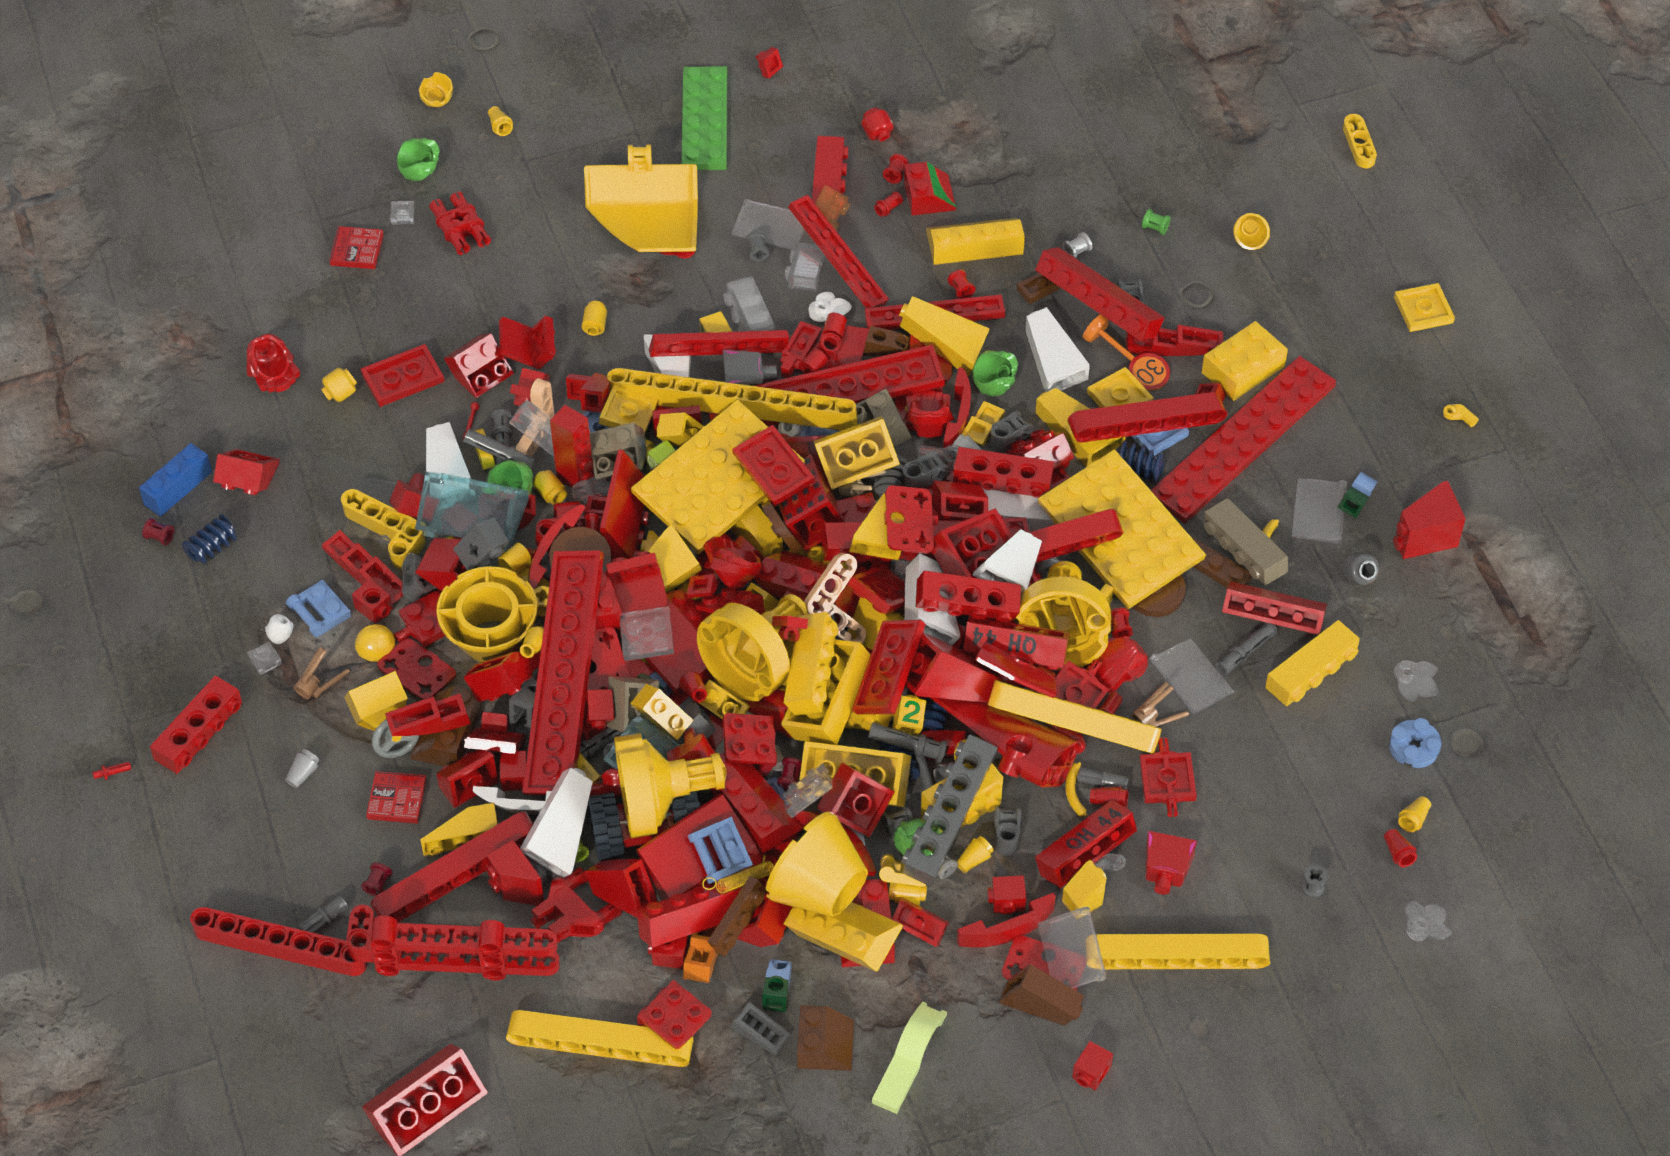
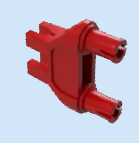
M578 867L566 877L552 879L548 899L531 911L534 915L531 918V923L538 929L554 919L555 922L548 926V930L556 934L557 943L569 936L592 937L603 932L606 924L622 915V911L610 903L597 912L592 911L573 891L583 883L588 882L585 871Z

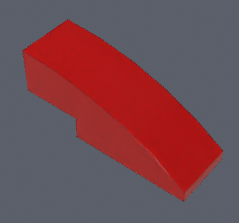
M460 693L439 701H435L433 696L385 713L392 736L433 734L471 724Z

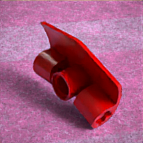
M833 312L829 313L819 343L799 363L801 371L807 374L861 361L869 328L846 325L847 319L844 315Z
M985 641L975 658L976 662L998 672V676L1012 685L1018 686L1020 683L1032 690L1055 698L1056 684L1052 673L1031 665L1028 660L1015 653H1007Z

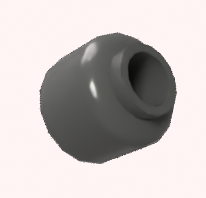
M1355 552L1345 559L1343 573L1347 580L1352 583L1368 585L1376 580L1379 574V564L1370 554Z

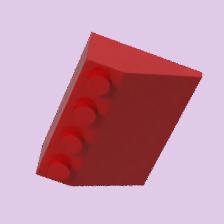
M618 449L600 525L601 535L606 539L610 547L611 561L614 558L625 557L626 559L634 558L636 554L641 552L639 546L642 545V540H645L643 528L644 525L648 526L650 518L648 507L631 492V488L645 476L625 451Z
M994 508L941 530L933 537L934 548L932 553L945 574L977 578L973 576L974 571L1013 536L997 509ZM1033 571L1028 587L1039 581ZM964 595L967 601L972 602L968 595ZM988 598L989 602L992 605L996 606L995 601L993 599Z
M683 589L666 593L667 607L630 616L622 621L619 628H617L675 693L681 691L679 688L680 677L688 671L699 673L704 683L709 680H715L704 664L697 645L698 627L708 616L704 611L696 610V603L692 598H688L687 593Z
M720 793L637 849L661 901L675 894L692 891L699 886L710 885L707 879L702 885L703 880L708 875L694 843H690L688 835L729 817H732L753 864L748 868L763 863L756 844L723 794ZM704 837L703 840L717 871L722 870L723 866L710 837Z

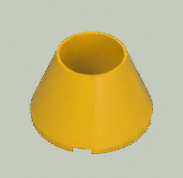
M479 567L458 575L456 581L443 589L437 603L438 623L445 636L478 662H484L516 652L525 639L527 631L533 627L538 611L536 594L528 581L525 582L518 577L516 572L501 567ZM488 621L503 622L502 624L492 628L476 627L479 624Z
M825 812L814 818L804 827V830L807 832L798 842L791 841L774 866L769 876L766 890L769 892L767 898L773 902L834 917L840 914L857 896L867 878L868 870L837 816L832 812Z

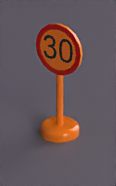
M1101 314L1090 323L1083 334L1084 340L1093 342L1102 336L1131 361L1129 371L1146 390H1159L1166 385L1170 377V369L1168 363L1162 357L1153 353H1143L1134 357L1105 332L1109 319Z

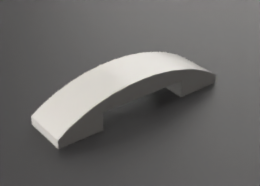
M473 786L474 793L488 803H494L495 807L516 814L526 812L528 815H539L552 792L547 791L545 801L506 799L505 793L499 788Z

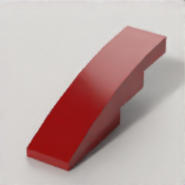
M1178 325L1176 330L1160 328L1155 338L1140 341L1128 332L1126 333V350L1133 354L1153 353L1159 356L1205 355L1223 343L1222 331Z
M341 530L322 544V549L359 583L363 585L370 579L390 594L392 606L404 596L402 593V581L377 556L372 557L359 543L354 544Z

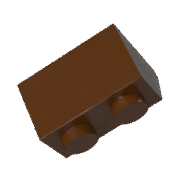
M800 1005L797 1068L851 1071L854 1020L828 1006Z

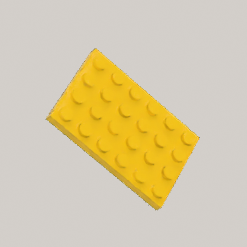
M736 400L631 488V492L668 527L673 525L682 540L699 555L704 551L703 545L712 537L723 535L766 498V495L733 455L732 449L768 427L739 400ZM797 454V456L805 464V460L799 454Z
M1115 449L1038 498V504L1055 524L1108 509L1116 510L1124 534L1118 539L1078 551L1102 580L1114 588L1113 593L1127 609H1130L1205 559L1206 554Z

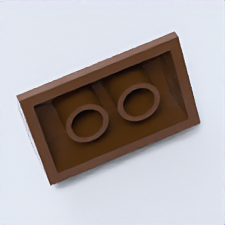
M453 686L436 693L434 696L435 701L460 693L471 724L439 733L420 735L417 744L412 750L411 760L446 766L462 759L467 749L465 748V738L473 732L482 707L481 702L477 701L471 689Z

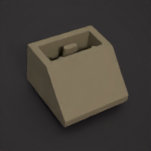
M887 389L856 404L857 425L882 416L893 447L912 438Z
M630 423L590 433L596 480L612 477L618 449L624 450L639 470H642L647 452L643 428L635 423Z
M609 676L608 690L612 689L614 720L607 724V727L623 733H641L644 735H649L656 731L657 728L630 703L645 684L659 689V680Z

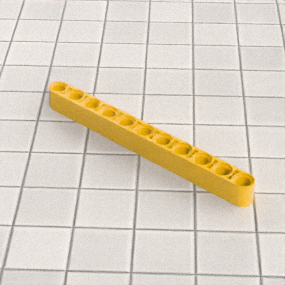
M623 368L612 369L607 374L610 392L613 385L659 399L658 405L681 408L700 405V411L720 414L736 400H739L761 420L841 431L858 423L856 404L850 399Z

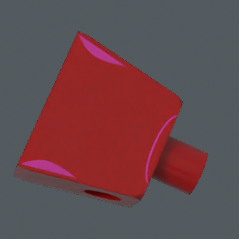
M1148 831L1146 842V880L1155 882L1154 891L1156 893L1167 895L1170 893L1171 885L1177 887L1183 885L1194 859L1197 840Z

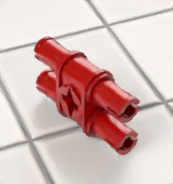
M458 191L457 194L460 198L457 197L456 193L450 196V201L455 209L447 211L441 199H436L439 206L433 200L429 204V208L435 215L436 225L443 231L445 240L453 244L457 254L463 255L461 248L465 254L470 250V245L465 240V237L472 235L479 247H484L481 242L482 240L485 246H488L491 238L485 231L484 221L477 215L475 207L472 204H468L463 193Z

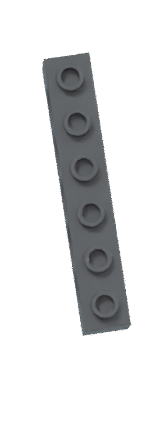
M970 734L966 742L960 741L955 752V756H958L955 764L949 763L944 774L947 780L944 785L939 784L933 797L937 800L934 806H928L923 816L926 823L923 828L918 826L912 839L916 843L912 850L907 848L901 863L905 864L902 874L930 887L932 886L994 760L998 747ZM969 763L972 764L975 768L968 769L963 764ZM953 785H961L964 790H956ZM950 806L954 811L947 812L942 807ZM938 827L943 833L937 834L931 828ZM928 849L933 854L929 856L924 855L920 850Z

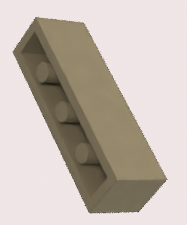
M1227 498L1204 512V528L1207 533L1213 535L1223 549H1228L1234 555L1235 560L1249 570L1254 579H1258L1265 586L1288 572V556L1231 500Z

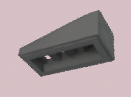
M750 1002L746 1004L730 1026L738 1034L774 1055L778 1053L791 1036L789 1031ZM748 1017L753 1019L749 1025L745 1023ZM758 1022L761 1024V1027L758 1031H755L753 1027ZM768 1028L771 1031L765 1038L761 1034ZM775 1034H778L780 1037L775 1044H772L770 1040Z

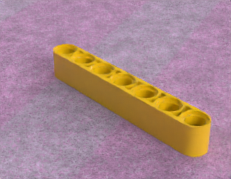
M998 680L994 682L988 702L989 706L1149 753H1155L1162 730L1149 724L1060 698H1051L1045 694Z
M1097 934L1086 939L1087 966L1092 969H1258L1267 967L1270 964L1268 937L1263 934Z
M516 1010L511 1013L506 1035L508 1042L519 1046L684 1067L689 1064L694 1040L692 1036L681 1049H674L648 1027Z

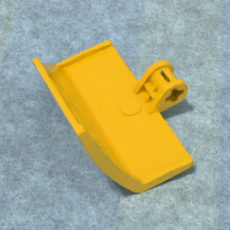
M628 145V165H586L584 167L585 207L620 241L638 252L696 251L698 220L696 164H652L651 145H646V147Z

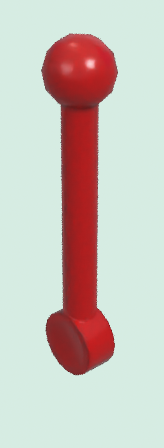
M473 402L470 405L472 410L466 431L463 433V440L469 428L471 429L475 413L480 407L478 402Z

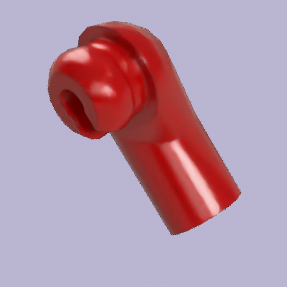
M1060 726L1057 727L1056 732L1079 742L1077 754L1085 750L1086 744L1082 733Z

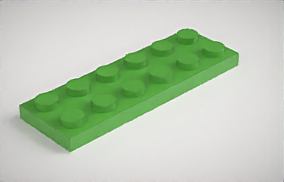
M727 66L683 67L682 164H696L697 170H727Z

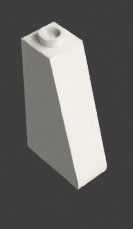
M1046 307L1027 315L1026 334L1044 391L1049 392L1054 388L1063 391L1088 380L1089 363Z
M450 422L426 428V494L439 500L434 513L453 508L457 503L463 505L476 501L474 485Z
M983 489L988 497V511L996 508L1003 518L1026 517L1029 532L1056 525L1038 504V498Z
M919 553L906 567L905 620L921 619L926 623L923 630L924 633L953 645L960 638L956 617L949 615L948 612H926L923 608L915 607L916 584L920 574L924 570L943 573L937 561ZM939 591L942 597L948 599L946 593Z
M569 768L562 772L520 847L524 855L560 877H566L573 871L593 782L587 778L585 772L578 768Z

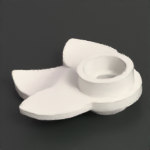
M823 292L816 296V300L809 305L808 311L812 320L824 322L829 313L845 315L852 309V305L845 299H835L832 292Z

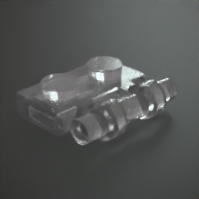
M823 763L816 769L811 768L807 771V775L798 782L794 781L788 786L789 789L782 793L785 799V811L791 818L833 788L831 777L827 774L829 771Z

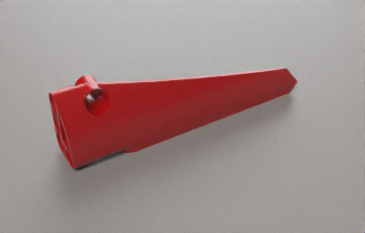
M864 646L871 655L872 650ZM931 698L967 725L987 743L998 747L997 751L1003 755L997 768L999 771L1017 778L1021 776V778L1042 788L1061 786L1065 782L1079 750V742L1041 725L1029 717L989 706L986 702Z

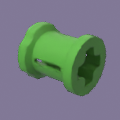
M1148 209L1143 218L1142 228L1146 229L1148 227L1164 235L1168 229L1171 217L1169 215L1162 216L1153 213L1152 209Z

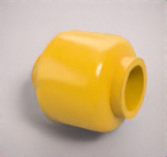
M336 368L323 377L322 383L325 387L321 390L329 401L334 398L336 402H342L356 391L355 385L357 382L347 368L344 370Z

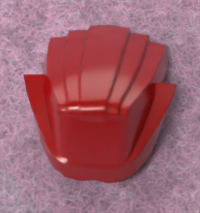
M264 334L249 342L247 347V376L255 377L261 391H268L270 393L287 390L290 388V385L296 382L295 379L300 377V370L293 363L295 357L284 341L274 334Z
M924 390L907 395L908 411L904 421L912 423L917 435L920 437L934 438L941 436L947 422L955 420L950 410L951 395L936 392L935 390Z
M712 537L703 545L711 563V569H714L728 587H745L748 582L759 575L762 569L760 558L753 551L739 549L736 542L724 539L723 537Z
M1127 636L1108 638V645L1102 655L1096 659L1098 661L1093 669L1101 662L1102 667L1095 674V677L1109 689L1108 693H1113L1122 683L1134 681L1144 674L1148 666V656L1136 641Z

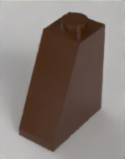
M1029 964L1007 980L998 1002L1064 1026L1072 1020H1077L1083 1010L1081 1003L1084 995Z

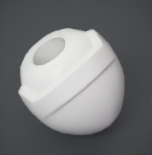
M780 422L778 431L791 437L800 436L804 425Z
M281 614L273 615L267 626H265L267 637L275 644L284 643L293 631V623Z

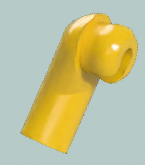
M1449 404L1443 409L1445 418L1449 420H1463L1470 427L1475 426L1479 420L1477 416L1461 404Z

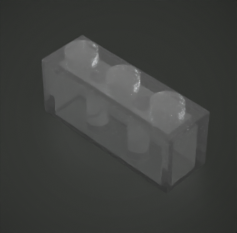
M752 276L726 283V293L723 294L726 306H730L732 309L731 316L733 322L738 323L739 332L775 330V325Z

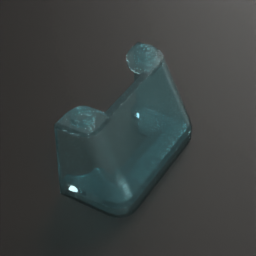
M426 471L415 529L423 531V536L437 538L438 534H446L463 538L475 524L494 517L510 541L503 548L505 552V548L509 549L512 546L529 500L530 491L452 474Z

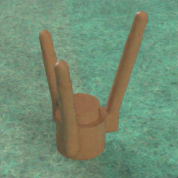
M322 647L318 648L302 677L294 686V690L305 699H310L312 695L318 698L323 691L350 673V670L346 669L319 687L320 681L313 673L326 654V650Z
M1164 682L1139 708L1131 713V717L1135 721L1157 727L1189 715V712L1185 711L1155 721L1158 713L1154 706L1173 690L1172 686L1164 690L1169 685L1168 682Z

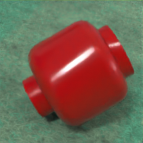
M872 108L863 115L861 125L870 140L883 142L890 138L894 124L884 109Z

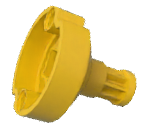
M1060 561L1049 568L1047 578L1033 583L1021 593L1020 613L1013 620V623L1070 632L1064 665L1069 660L1080 668L1092 663L1093 659H1097L1105 651L1108 645V633L1111 631V610L1104 595L1096 587L1082 580L1081 570L1077 565L1068 561Z
M788 594L780 599L777 607L772 611L764 612L762 615L747 606L737 603H728L723 608L717 609L701 622L697 631L698 649L709 672L720 685L741 699L759 701L764 696H769L785 683L790 671L789 657L783 643L786 640H782L778 634L780 627L772 626V617H799V615L809 614L806 604L796 595Z
M641 733L614 737L623 804L631 838L657 834V827L662 825L675 797L690 795L692 791L716 788V790L725 789L727 771L719 753L710 754V757L689 761H685V759L667 761L646 739L642 740Z

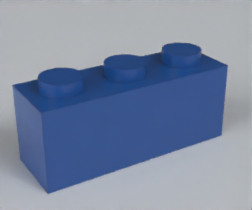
M192 443L186 446L139 487L143 504L160 517L212 473L208 454Z

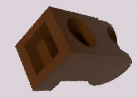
M870 326L863 356L873 357V354L885 356L909 350L910 339L906 335L895 331Z

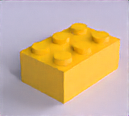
M1254 321L1204 355L1202 374L1212 383H1220L1226 395L1235 401L1285 367L1288 349L1258 322Z
M882 416L813 441L831 489L900 464Z
M972 764L965 766L968 769L975 768ZM991 764L961 827L966 824H973L981 815L986 812L995 811V806H1000L1003 776L993 764ZM947 778L922 792L921 819H923L928 806H934L937 799L933 797L939 784L944 785ZM953 785L956 790H964L961 785ZM950 806L942 807L947 812L954 811Z

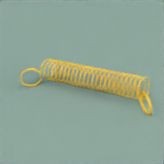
M764 855L762 864L720 879V886L721 880L722 885L724 881V884H726L725 892L743 886L745 882L737 884V881L742 879L746 881L749 876L754 875L756 879H761L770 875L764 871L765 864L769 861L765 862ZM707 877V878H705V879L703 880L702 885H703L704 881H705L706 879H708V878H711V879H713V880H715V879L712 878V877Z

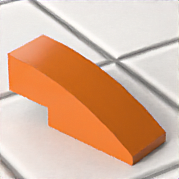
M717 926L692 934L690 948L684 961L683 979L704 983L710 982L718 953L715 952L707 941Z

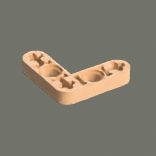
M539 378L534 381L530 393L533 420L516 446V450L533 457L551 428L550 419L554 416L551 383Z
M839 553L832 559L806 597L804 603L809 614L827 612L831 616L834 613H838L840 623L837 625V637L844 641L860 642L862 644L866 638L865 628L833 604L857 569L856 559L852 555ZM842 560L847 561L848 569H842L840 564ZM833 571L838 572V575H841L842 578L840 579L839 576L832 574ZM833 578L836 587L832 592H827L825 590V582ZM820 592L821 594L828 596V598L824 599L821 595H818V593ZM813 601L819 602L820 609L818 611L813 610ZM847 627L856 630L857 638H851L852 635L843 629Z

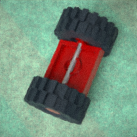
M692 791L690 795L678 796L673 799L662 825L657 827V834L636 838L630 837L624 804H616L613 792L589 796L588 805L598 861L623 857L624 847L646 844L698 809L697 791Z

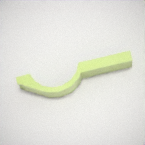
M922 1001L909 1019L901 1035L895 1055L872 1098V1104L893 1113H898L920 1069L927 1045L936 1028L942 1025L947 1011L935 1010L928 1007L927 1003Z

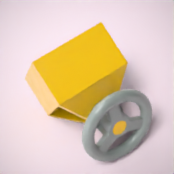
M396 671L350 690L344 698L356 725L375 731L372 737V746L378 755L384 758H397L405 755L415 747L420 735L392 736L385 715L387 712L404 707L408 700ZM383 734L386 742L380 746V737ZM401 741H409L402 748L389 751L394 744H398Z

